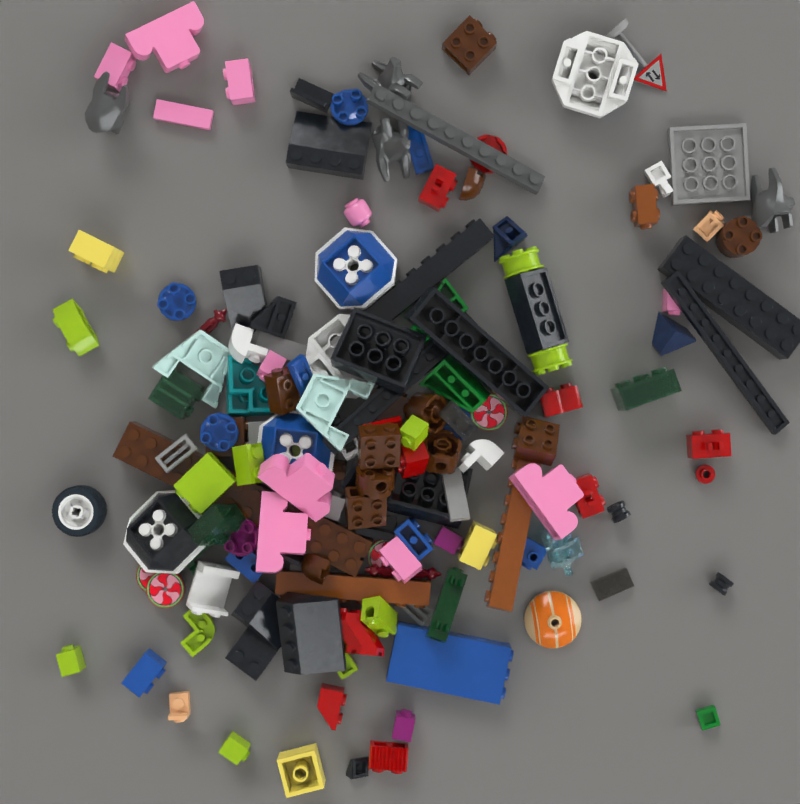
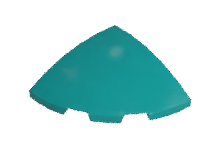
M228 355L226 414L230 417L274 415L275 413H271L269 409L265 382L256 375L260 367L246 358L241 364L231 355Z

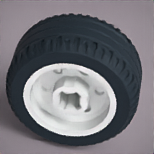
M77 485L63 490L56 497L52 506V517L57 528L63 533L74 537H82L95 532L103 524L107 513V505L102 494L95 488L86 485Z

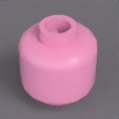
M355 198L345 205L344 215L352 226L359 225L362 228L370 222L369 218L372 215V211L364 199L358 200V198Z

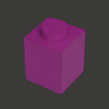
M442 525L433 543L454 555L456 551L459 552L464 541H462V535Z
M407 709L396 710L392 739L411 742L415 724V714Z

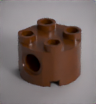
M746 216L736 217L726 222L717 232L716 246L720 253L726 257L740 258L753 252L758 247L762 239V233L760 228L757 227L756 222Z
M416 392L408 403L404 405L403 413L406 415V420L413 414L429 423L428 433H438L446 424L447 419H444L445 414H448V405L442 396Z
M442 429L438 433H431L424 439L429 455V461L425 469L427 472L438 474H453L460 461L462 443L459 437L457 439L454 436L453 432Z
M357 461L356 491L362 497H364V494L368 495L369 499L373 500L389 497L391 491L395 489V467L360 470L359 462Z

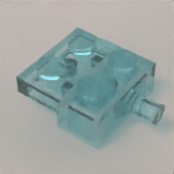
M546 528L540 531L551 568L563 567L565 576L573 575L570 563L584 555L579 537L572 538L571 533H569L563 539L555 541Z

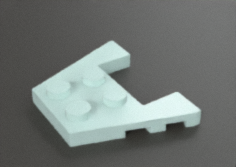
M199 329L155 363L152 368L168 378L180 361L210 381L209 386L200 399L216 409L219 394L223 388V380L227 373L228 355L231 354L229 348Z
M313 374L296 410L341 452L349 434L331 425L348 392L367 400L375 383Z

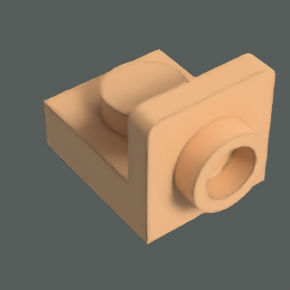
M710 209L693 230L708 242L724 226V217L717 210L713 212Z
M190 691L169 693V721L174 720L175 723H181L188 719L191 714Z

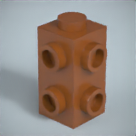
M655 184L635 185L629 192V202L632 203L633 211L630 213L631 222H634V227H640L641 230L651 229L660 219V210L656 206L658 190L655 189Z

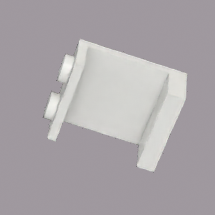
M198 560L186 606L193 614L197 615L209 613L210 616L220 618L221 615L228 616V612L224 609L232 578L238 579L240 572L233 566Z

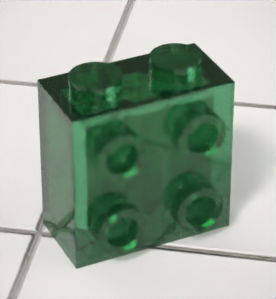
M174 368L168 378L164 375L161 377L148 399L181 420L191 416L194 411L193 405L196 401L199 402L205 393L203 392L205 387Z
M213 504L188 529V532L197 546L223 545L229 540V536L242 527L241 524L246 520V517L237 504Z

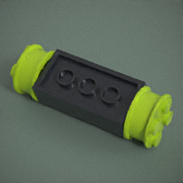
M533 246L525 249V252L523 249L513 251L512 256L508 254L499 257L498 263L502 264L505 273L503 280L508 290L526 353L530 354L527 357L531 359L534 368L532 372L538 376L546 373L545 369L551 372L558 370L559 365L561 368L571 366L573 359H569L566 349L568 345L566 342H569L548 270L544 268V265L540 264L537 254L540 250Z

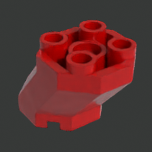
M340 608L345 653L384 657L385 648L376 634L361 621V610H350V613H348V609Z

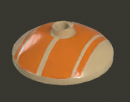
M545 591L536 595L527 605L524 613V625L530 638L538 645L546 648H560L572 642L579 633L581 613L576 602L567 594L559 591ZM557 619L558 623L556 625H552V620Z

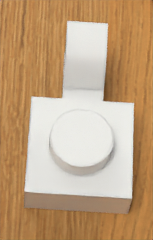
M662 160L644 170V174L650 184H655V187L659 186L663 198L669 196L674 191L667 181L671 178V175Z

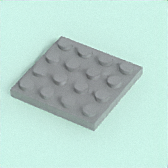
M746 123L668 128L670 184L674 190L671 192L672 205L745 202L750 200Z

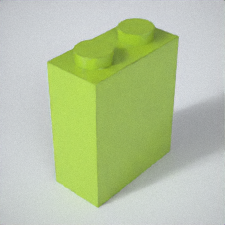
M209 452L173 486L176 488V494L181 499L185 498L190 503L189 507L193 512L202 514L236 482V477L212 452Z

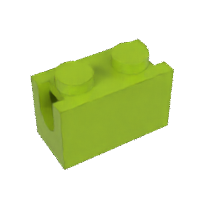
M262 443L232 447L237 486L262 483L263 481L257 477L260 465L264 462Z
M380 596L362 599L361 621L379 637H388L389 633L392 635L396 634L398 613Z

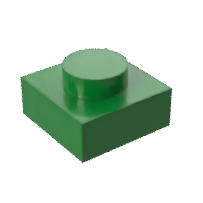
M714 705L695 710L702 731L721 725Z

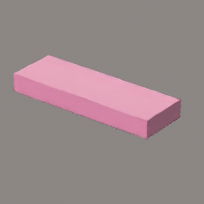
M157 99L153 118L154 120L211 130L214 111Z

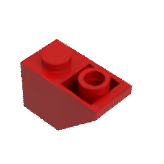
M322 683L317 708L330 728L336 731L337 724L341 725L343 713H340L341 705L345 706L347 694H343L345 687Z

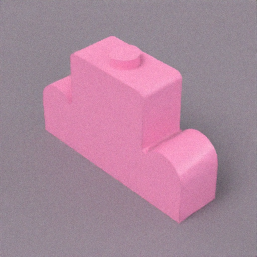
M193 1L125 34V42L138 60H147L153 52L165 73H169L177 68L184 69L199 56L200 49L193 36L200 33L204 19L196 3Z
M305 453L292 464H289L286 456L275 454L260 465L257 477L303 513H306L312 520L317 522L329 513L332 493L330 491L333 489L335 474L310 453Z
M530 463L509 476L511 482L555 541L563 539L577 527L578 519L576 515L570 511L568 512L567 509L580 500L584 493L576 484L575 477L569 474L563 465L552 468L542 476L541 467L535 463Z
M262 491L256 560L257 573H277L281 571L284 561L280 554L304 555L306 540L310 541L311 529H307L308 515L306 513L285 512L288 507V500L277 492Z

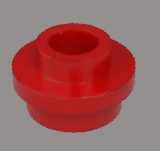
M704 464L696 469L695 476L699 482L708 484L714 480L715 471L710 465ZM704 471H708L709 473L708 477L704 478L703 476Z

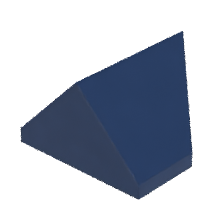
M508 216L492 227L494 235V262L524 241L528 236Z
M658 311L652 346L660 356L696 342V338L686 327Z

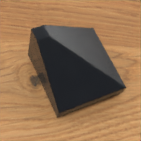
M369 757L350 759L346 776L350 779L368 776Z

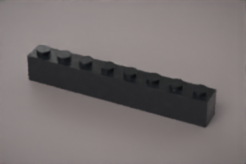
M480 218L477 221L471 220L465 226L467 228L465 231L455 233L450 238L452 241L449 244L445 245L443 243L435 250L437 253L433 257L427 256L420 262L422 266L417 270L412 268L406 273V279L402 282L400 279L396 281L390 292L383 294L374 305L363 311L392 322L414 304L428 287H435L494 238L493 233Z

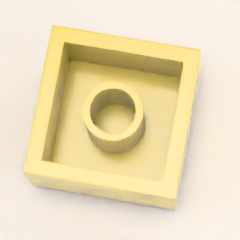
M78 230L68 250L74 253V258L88 265L91 264L92 267L105 273L108 270L115 273L124 255L123 251L81 230Z
M473 520L464 539V544L457 554L459 561L478 570H481L482 566L486 567L490 556H488L489 551L494 549L497 544L496 532Z
M316 743L279 752L277 763L286 798L324 788L326 779Z

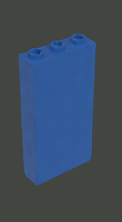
M403 621L397 622V631L393 641L386 676L387 682L500 705V701L504 699L506 688L503 687L504 682L508 680L510 669L507 668L508 662H511L513 659L514 651L511 650L509 643L449 631L447 641L441 643L425 637L428 629L427 626Z

